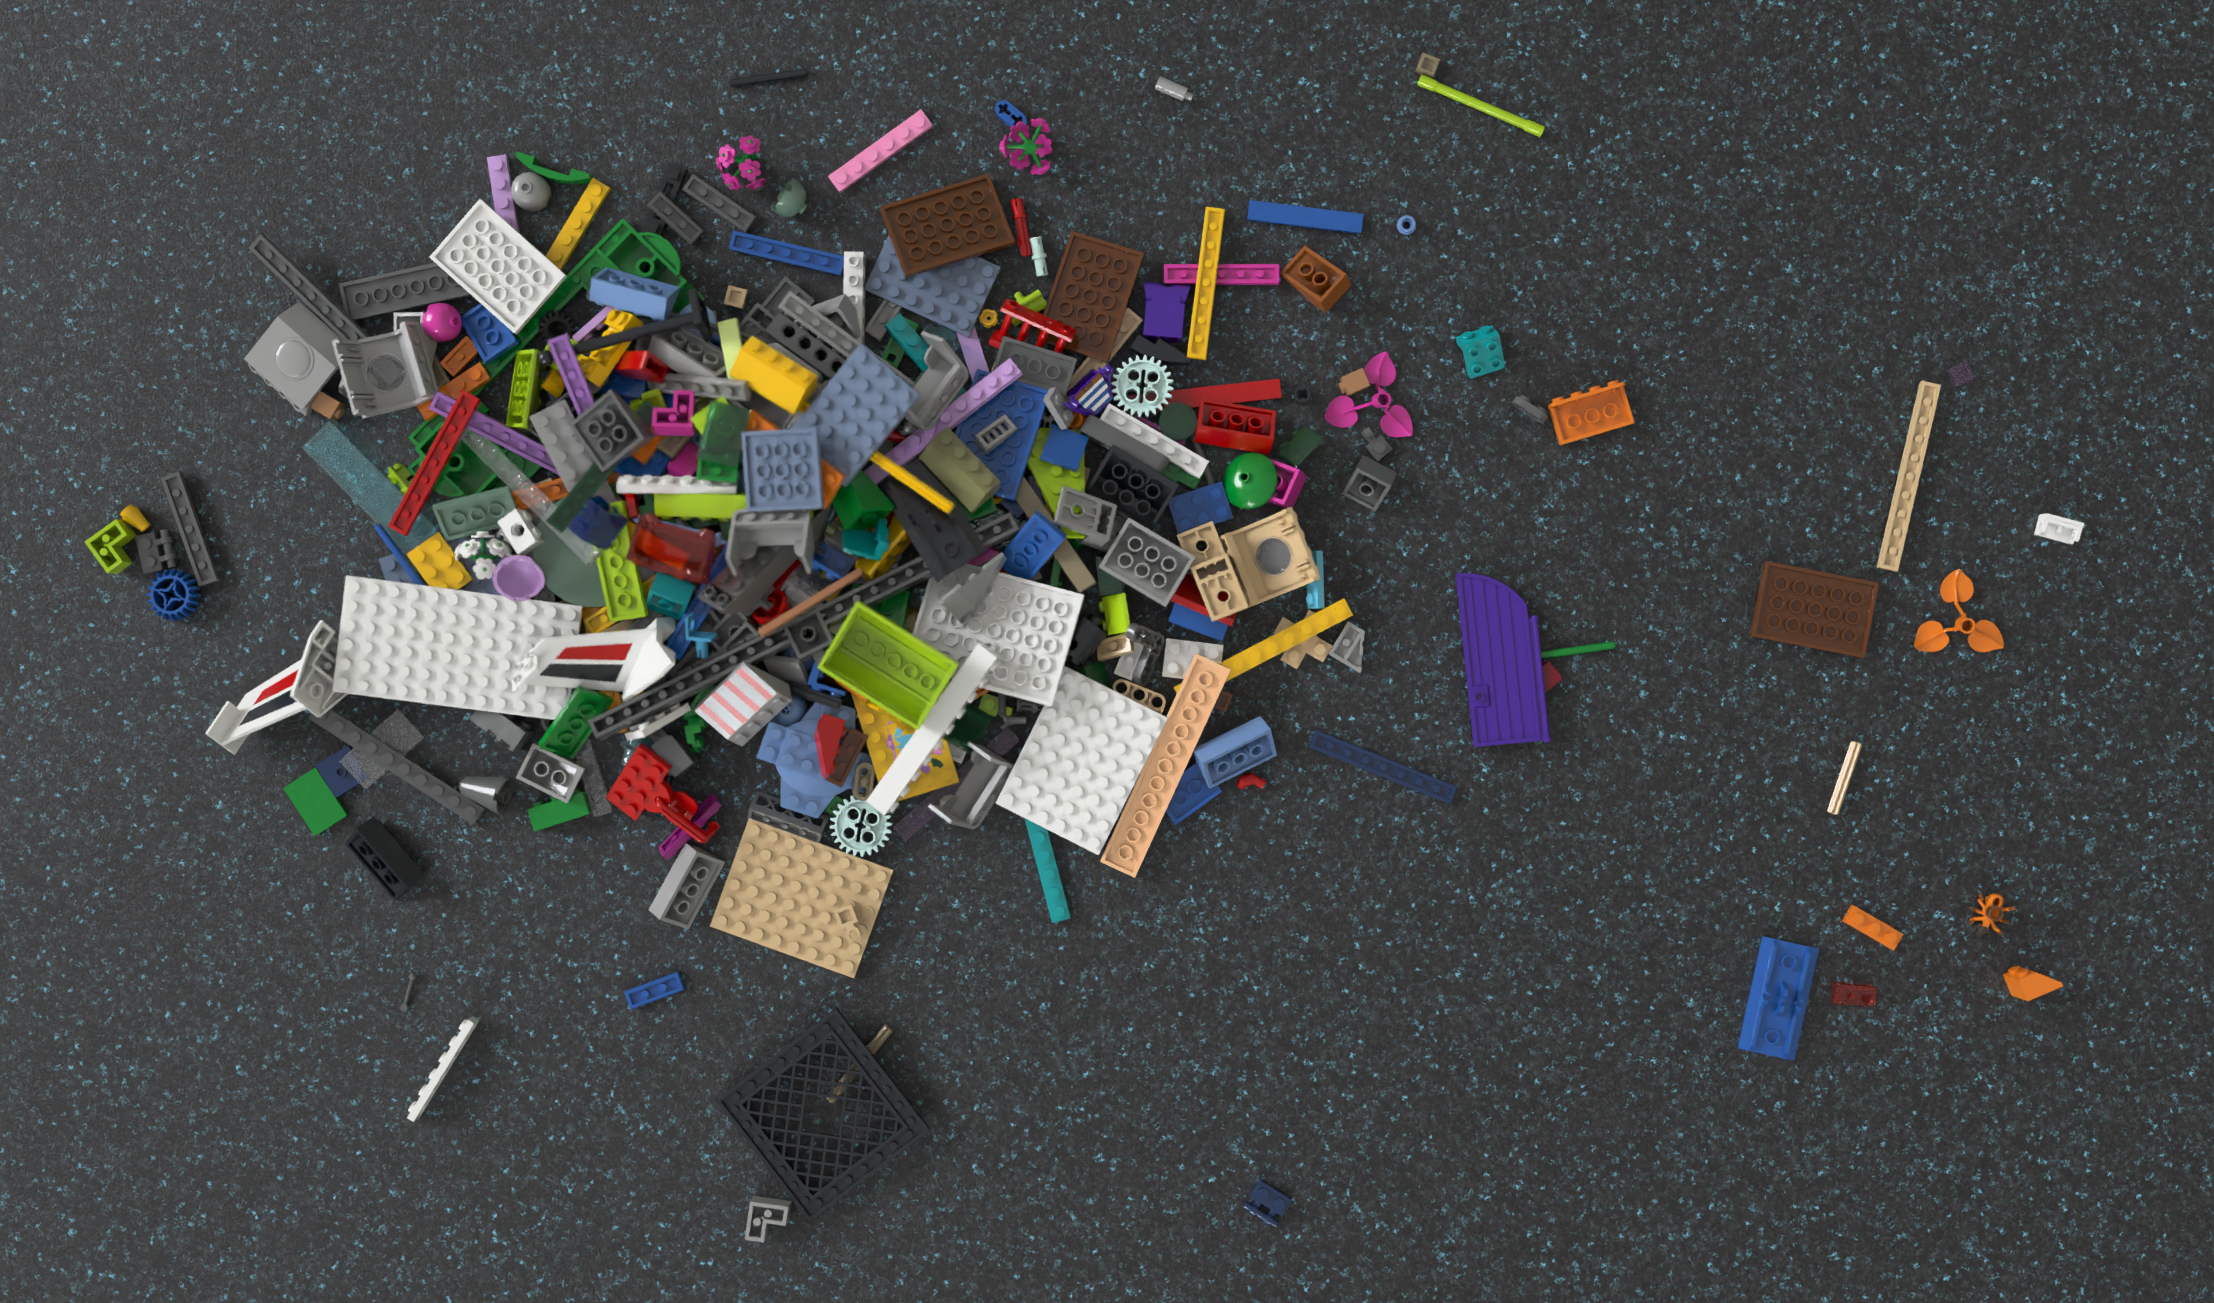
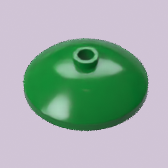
M1245 453L1236 457L1228 465L1222 484L1227 499L1233 505L1241 509H1255L1267 503L1275 493L1278 484V474L1274 464L1266 456L1259 453ZM1248 475V478L1243 481V477Z

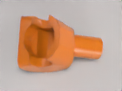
M1072 411L1074 418L1068 428L1080 430L1087 417Z

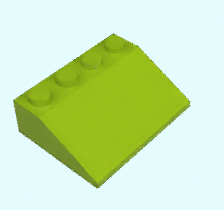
M536 349L516 352L506 425L513 429L530 431L531 420L529 417L536 414L537 409L540 407L541 399L539 398V392L542 390L541 385L544 382L541 373L545 370L546 366L540 364L538 360L540 351Z

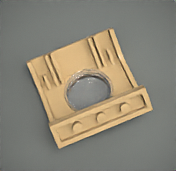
M1292 507L1219 537L1224 551L1229 557L1248 608L1321 579L1319 568L1313 561L1312 551L1307 546L1305 534L1299 526L1297 514L1293 511Z

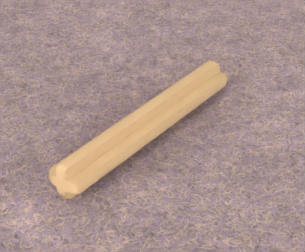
M1852 741L1850 743L1827 810L1831 814H1839L1862 744Z

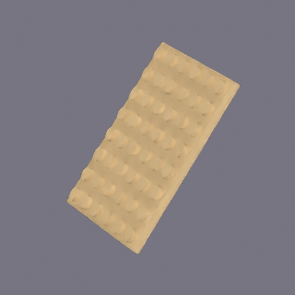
M749 818L710 927L855 978L894 869ZM852 903L859 922L854 924L861 930V935L858 936L856 931L852 930L850 931L852 939L848 940L846 938V927L840 929L833 911Z

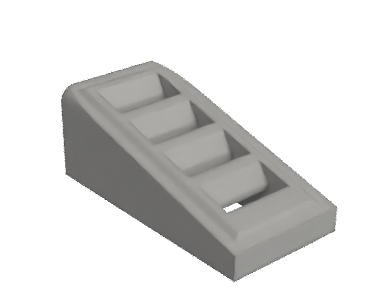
M1005 414L976 434L974 442L987 455L1017 431V427ZM1003 423L1009 430L1005 431L1001 424ZM997 428L1002 435H999L995 429ZM991 433L995 440H993L988 434Z

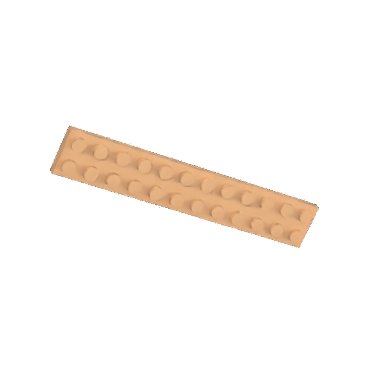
M1195 653L1167 714L1168 719L1145 762L1100 862L1135 878L1230 673V668Z

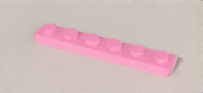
M919 110L828 176L839 193L843 192L932 128V123L924 112Z

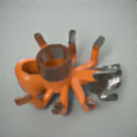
M1979 893L1977 901L1981 905L1982 911L1974 907L1969 909L1983 916L1970 918L1968 924H1973L1974 921L1982 920L1983 923L1981 922L1973 926L1971 933L1974 934L1976 930L1977 937L1980 938L1983 934L1982 939L1986 938L1989 940L1991 935L1989 925L1991 924L1993 930L2004 938L2005 934L1996 927L1994 921H2000L2013 926V922L2002 918L2004 911H2013L2017 907H2002L2004 898L1996 893L1985 897L1984 904L1983 895Z

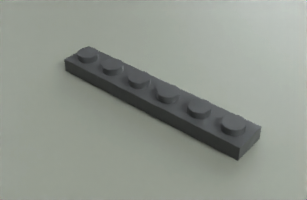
M178 471L161 477L199 587L220 581L182 472Z

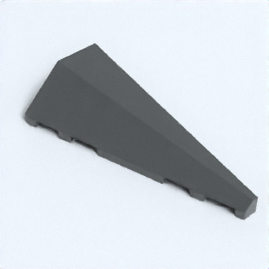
M742 612L726 614L710 631L717 633L718 636L712 642H708L709 657L701 658L700 655V658H697L695 645L669 674L674 678L760 635L751 614L746 616Z

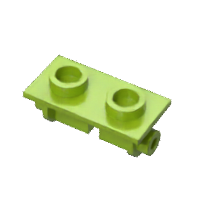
M398 462L393 466L394 469L390 466L388 467V478L394 485L398 484L404 496L413 479L407 480L412 474L403 464Z

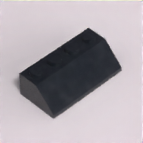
M374 816L357 827L345 843L394 901L403 896L424 875L421 867L413 862L408 852L399 846L395 837L390 835L382 822L378 821Z

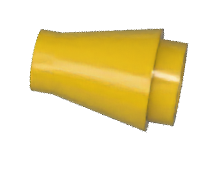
M132 504L128 505L120 513L123 517L122 520L141 532L147 530L151 525L138 507H134Z

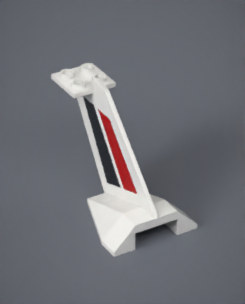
M671 617L656 618L646 629L542 638L533 649L528 651L525 659L521 663L518 662L513 668L512 693L516 694L524 685L577 688L579 685L593 690L623 692V701L627 702L663 677L675 665V652L662 645L675 631V619Z
M320 620L309 636L300 661L246 693L237 707L227 701L205 734L235 755L247 736L252 732L305 709L318 718L324 715L348 695L347 693L332 692L338 639L333 636L335 631Z

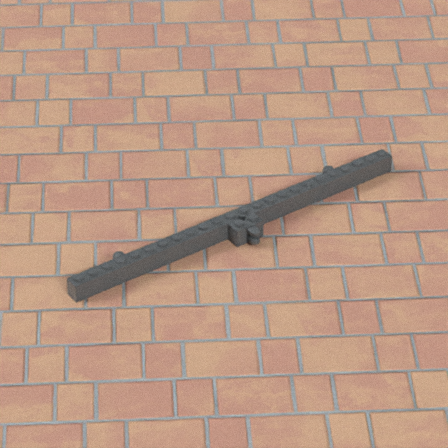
M1011 513L974 530L986 550L1015 537L1020 532ZM918 557L791 620L764 638L761 636L756 637L665 682L666 677L664 675L652 684L657 687L588 720L591 729L597 739L604 740L723 681L743 661L754 666L790 647H793L801 662L814 658L817 665H819L826 654L825 651L829 649L834 640L830 628L845 621L858 600L871 608L932 578L933 575L922 557ZM808 632L814 633L811 639H806L809 636Z

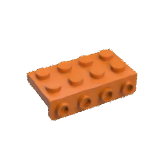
M1619 380L1607 383L1608 386L1604 388L1598 385L1589 388V392L1582 394V391L1570 394L1571 397L1564 399L1563 396L1552 399L1553 403L1548 405L1559 445L1561 446L1634 424L1635 422L1624 389L1625 382L1619 383Z

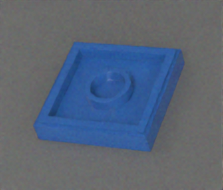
M1052 424L1040 460L1077 472L1089 437L1068 429L1061 430L1059 426Z

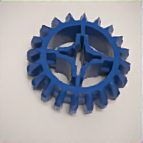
M171 569V571L164 570L163 574H156L157 579H151L153 585L147 586L151 589V593L146 594L151 596L147 603L153 604L150 609L156 611V615L162 616L164 620L170 618L171 621H176L177 618L178 620H183L184 616L190 617V611L195 612L197 610L194 604H200L196 600L197 597L202 596L197 593L200 587L194 586L197 580L191 579V574H185V571H178L177 569ZM174 580L167 589H164V586L169 581ZM168 592H174L176 594L175 596H178L180 598H174L172 597V594ZM180 601H184V604L179 609L174 610Z

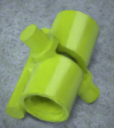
M1039 289L1028 296H1023L1021 292L1014 294L1016 302L1031 310L1040 312L1046 308L1047 303ZM1015 317L1012 319L1015 327L1024 322Z

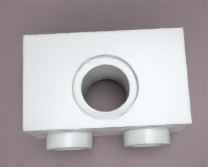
M514 509L499 520L498 524L516 553L527 555L544 543L541 537V531L532 523L531 515L523 509ZM522 527H524V534H523V535H521V528H522Z

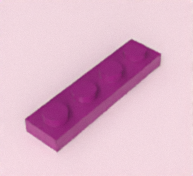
M711 793L698 806V810L691 821L699 828H702L706 821L716 814L722 806L717 796ZM678 827L658 848L662 856L669 860L678 853L679 849L692 836Z

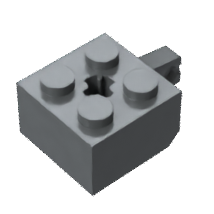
M662 728L649 734L654 742L651 746L653 752L673 766L668 773L670 776L674 775V777L683 775L700 761L694 753H691V748L679 734H668Z

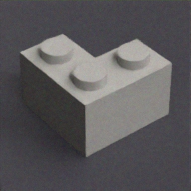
M753 1196L749 1206L745 1240L764 1242L768 1235L769 1224L786 1226L789 1221L792 1201Z

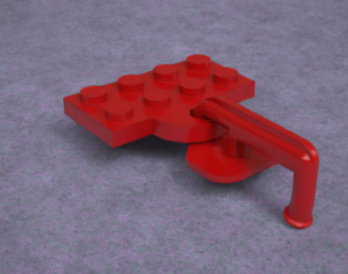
M641 743L612 786L606 799L635 821L640 818L645 809L654 813L661 812L668 820L680 827L700 843H706L719 829V824L712 821L708 824V829L703 831L691 821L698 810L696 800L684 791H672L670 785L664 779L673 766Z

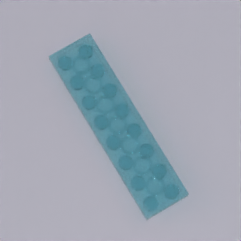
M328 421L302 447L377 524H382L390 537L403 551L419 546L440 531L422 512L417 517L408 536H404L388 527L404 495L332 421Z

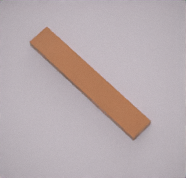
M860 568L854 570L759 628L758 633L764 638L860 579L863 574Z

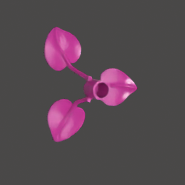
M1382 352L1374 356L1365 367L1364 372L1369 383H1376L1375 387L1379 391V393L1372 397L1371 402L1354 407V402L1351 398L1339 396L1331 401L1325 414V419L1330 424L1346 428L1357 422L1358 415L1355 410L1373 405L1376 408H1384L1386 415L1381 418L1380 424L1382 431L1390 437H1409L1413 434L1412 421L1407 410L1400 405H1393L1388 411L1391 396L1384 392V389L1380 388V386H1389L1396 377V369L1388 352Z

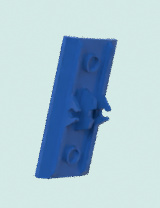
M1762 936L1737 1048L1795 1060L1819 948Z

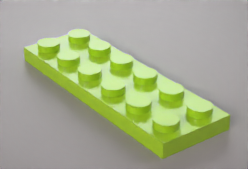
M625 501L585 507L609 621L615 622L648 616Z

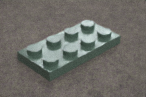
M505 486L433 504L432 509L445 540L449 541L477 534L481 530L490 531L501 528L498 521L514 509H518L510 486Z

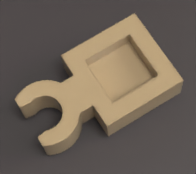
M852 903L833 911L840 929L846 927V938L848 940L852 939L850 935L852 930L856 931L858 936L861 935V930L854 924L859 922Z

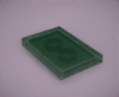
M711 400L696 458L736 468L742 446L741 432L746 430L751 410Z

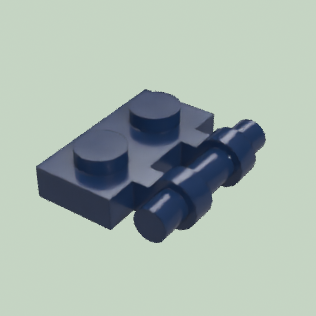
M1259 1178L1249 1194L1251 1198L1255 1199L1253 1204L1245 1201L1243 1208L1248 1210L1250 1215H1256L1262 1219L1266 1225L1270 1224L1276 1228L1279 1221L1273 1218L1275 1213L1283 1216L1292 1202V1198ZM1260 1204H1263L1264 1206L1269 1208V1211L1265 1213L1264 1211L1260 1210Z

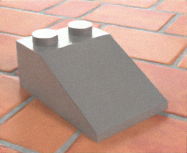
M533 743L516 778L568 804L585 768L567 757L540 749L538 743Z

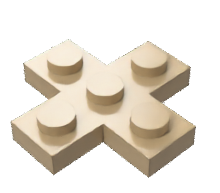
M1308 610V612H1307V614L1305 615L1304 619L1307 618V617H1309V616H1311V615H1313V614H1315V613L1312 612V611H1310V610ZM1282 617L1273 634L1295 623ZM1316 634L1284 651L1280 660L1295 669L1298 668L1306 653L1324 662L1332 645L1318 638Z

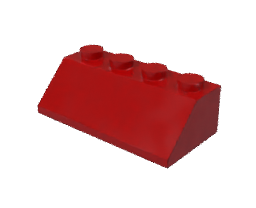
M1201 398L1195 426L1194 442L1270 454L1274 441L1276 411Z

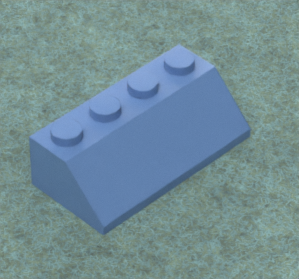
M605 267L591 278L589 300L596 302L597 305H609L619 311L627 310L635 315H646L653 320L660 321L666 319L671 314L680 287Z
M1261 716L1194 748L1193 751L1196 763L1209 789L1277 756L1271 729Z

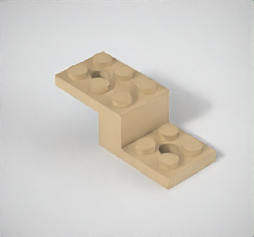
M1213 521L1178 534L1177 538L1181 548L1196 557L1190 567V571L1201 593L1211 621L1214 622L1247 609V602ZM1199 541L1206 542L1207 548L1205 551L1197 550L1196 544ZM1221 591H1225L1229 595L1228 600L1225 602H1221L1217 598L1218 593Z

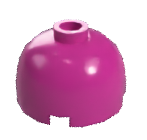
M434 303L427 307V312L423 313L422 325L424 332L433 338L431 340L446 342L454 339L460 333L462 328L461 315L450 304Z

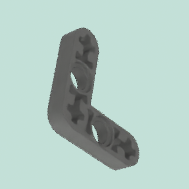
M1132 623L1127 628L1126 637L1144 646L1134 669L1132 682L1139 686H1145L1152 675L1165 638L1162 634Z

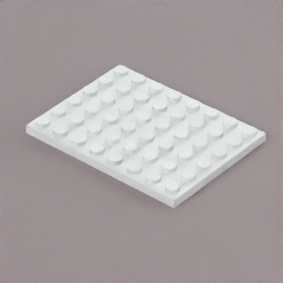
M966 563L939 582H936L934 577L930 578L913 635L928 642L932 647L959 662L950 679L953 680L977 644L983 643L1000 656L998 660L1000 664L994 672L990 671L986 676L989 679L982 687L983 689L1053 707L1085 596L999 572L976 612L973 613V618L967 623L963 622L961 624L939 600L956 585H964L971 574L982 572V567Z
M1064 666L1053 707L1044 705L996 804L1099 855L1168 718Z

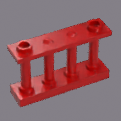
M1006 299L1000 311L1006 313L1001 330L996 329L988 344L999 349L1003 336L1025 342L1030 326L1033 325L1042 329L1036 346L1043 348L1048 333L1059 337L1054 352L1061 354L1066 341L1071 343L1077 330L1020 305L1014 300ZM1013 317L1024 321L1018 339L1007 334Z

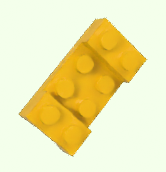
M614 308L607 315L604 323L609 328L602 336L642 326L644 323L634 315ZM632 341L593 351L589 357L581 355L578 360L586 379L601 387Z

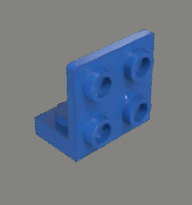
M821 542L819 546L824 548L826 552L823 556L814 553L812 568L819 572L822 570L826 571L825 576L834 581H838L848 575L856 561L826 543Z
M814 662L807 683L812 685L811 689L819 692L828 690L830 695L839 698L849 694V691L822 683L821 680L825 678L826 673L818 669L817 663Z

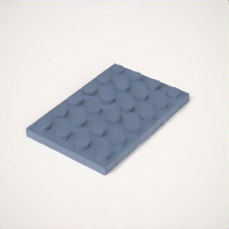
M888 235L864 290L969 338L1001 267L976 256L905 278Z
M860 343L792 429L819 428L821 458L846 475L842 485L848 486L921 395L870 349Z

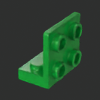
M705 453L704 456H699L696 479L699 481L737 484L738 470H743V465L733 455H724V458L716 457V454Z

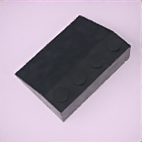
M1113 444L1085 493L1117 505L1116 513L1126 520L1130 518L1152 531L1180 484Z

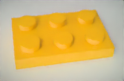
M437 532L407 553V556L429 586L460 590L474 580L461 560H455L456 554L441 532Z

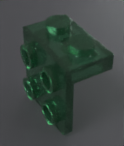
M968 702L964 707L966 710L964 715L954 721V729L949 735L945 734L943 739L967 754H971L974 749L968 746V743L978 744L993 717Z

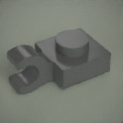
M1369 427L1361 432L1369 442L1365 448L1376 462L1392 450L1380 434L1375 437Z

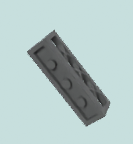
M759 791L756 792L749 807L747 819L750 818L817 843L821 842L829 816L821 814L818 817L819 820L823 821L820 827L814 825L811 821L817 818L803 814L804 818L797 819L793 815L797 813L796 811L789 809L782 813L776 811L775 807L780 806L779 798ZM760 798L767 801L768 805L761 806L756 803Z

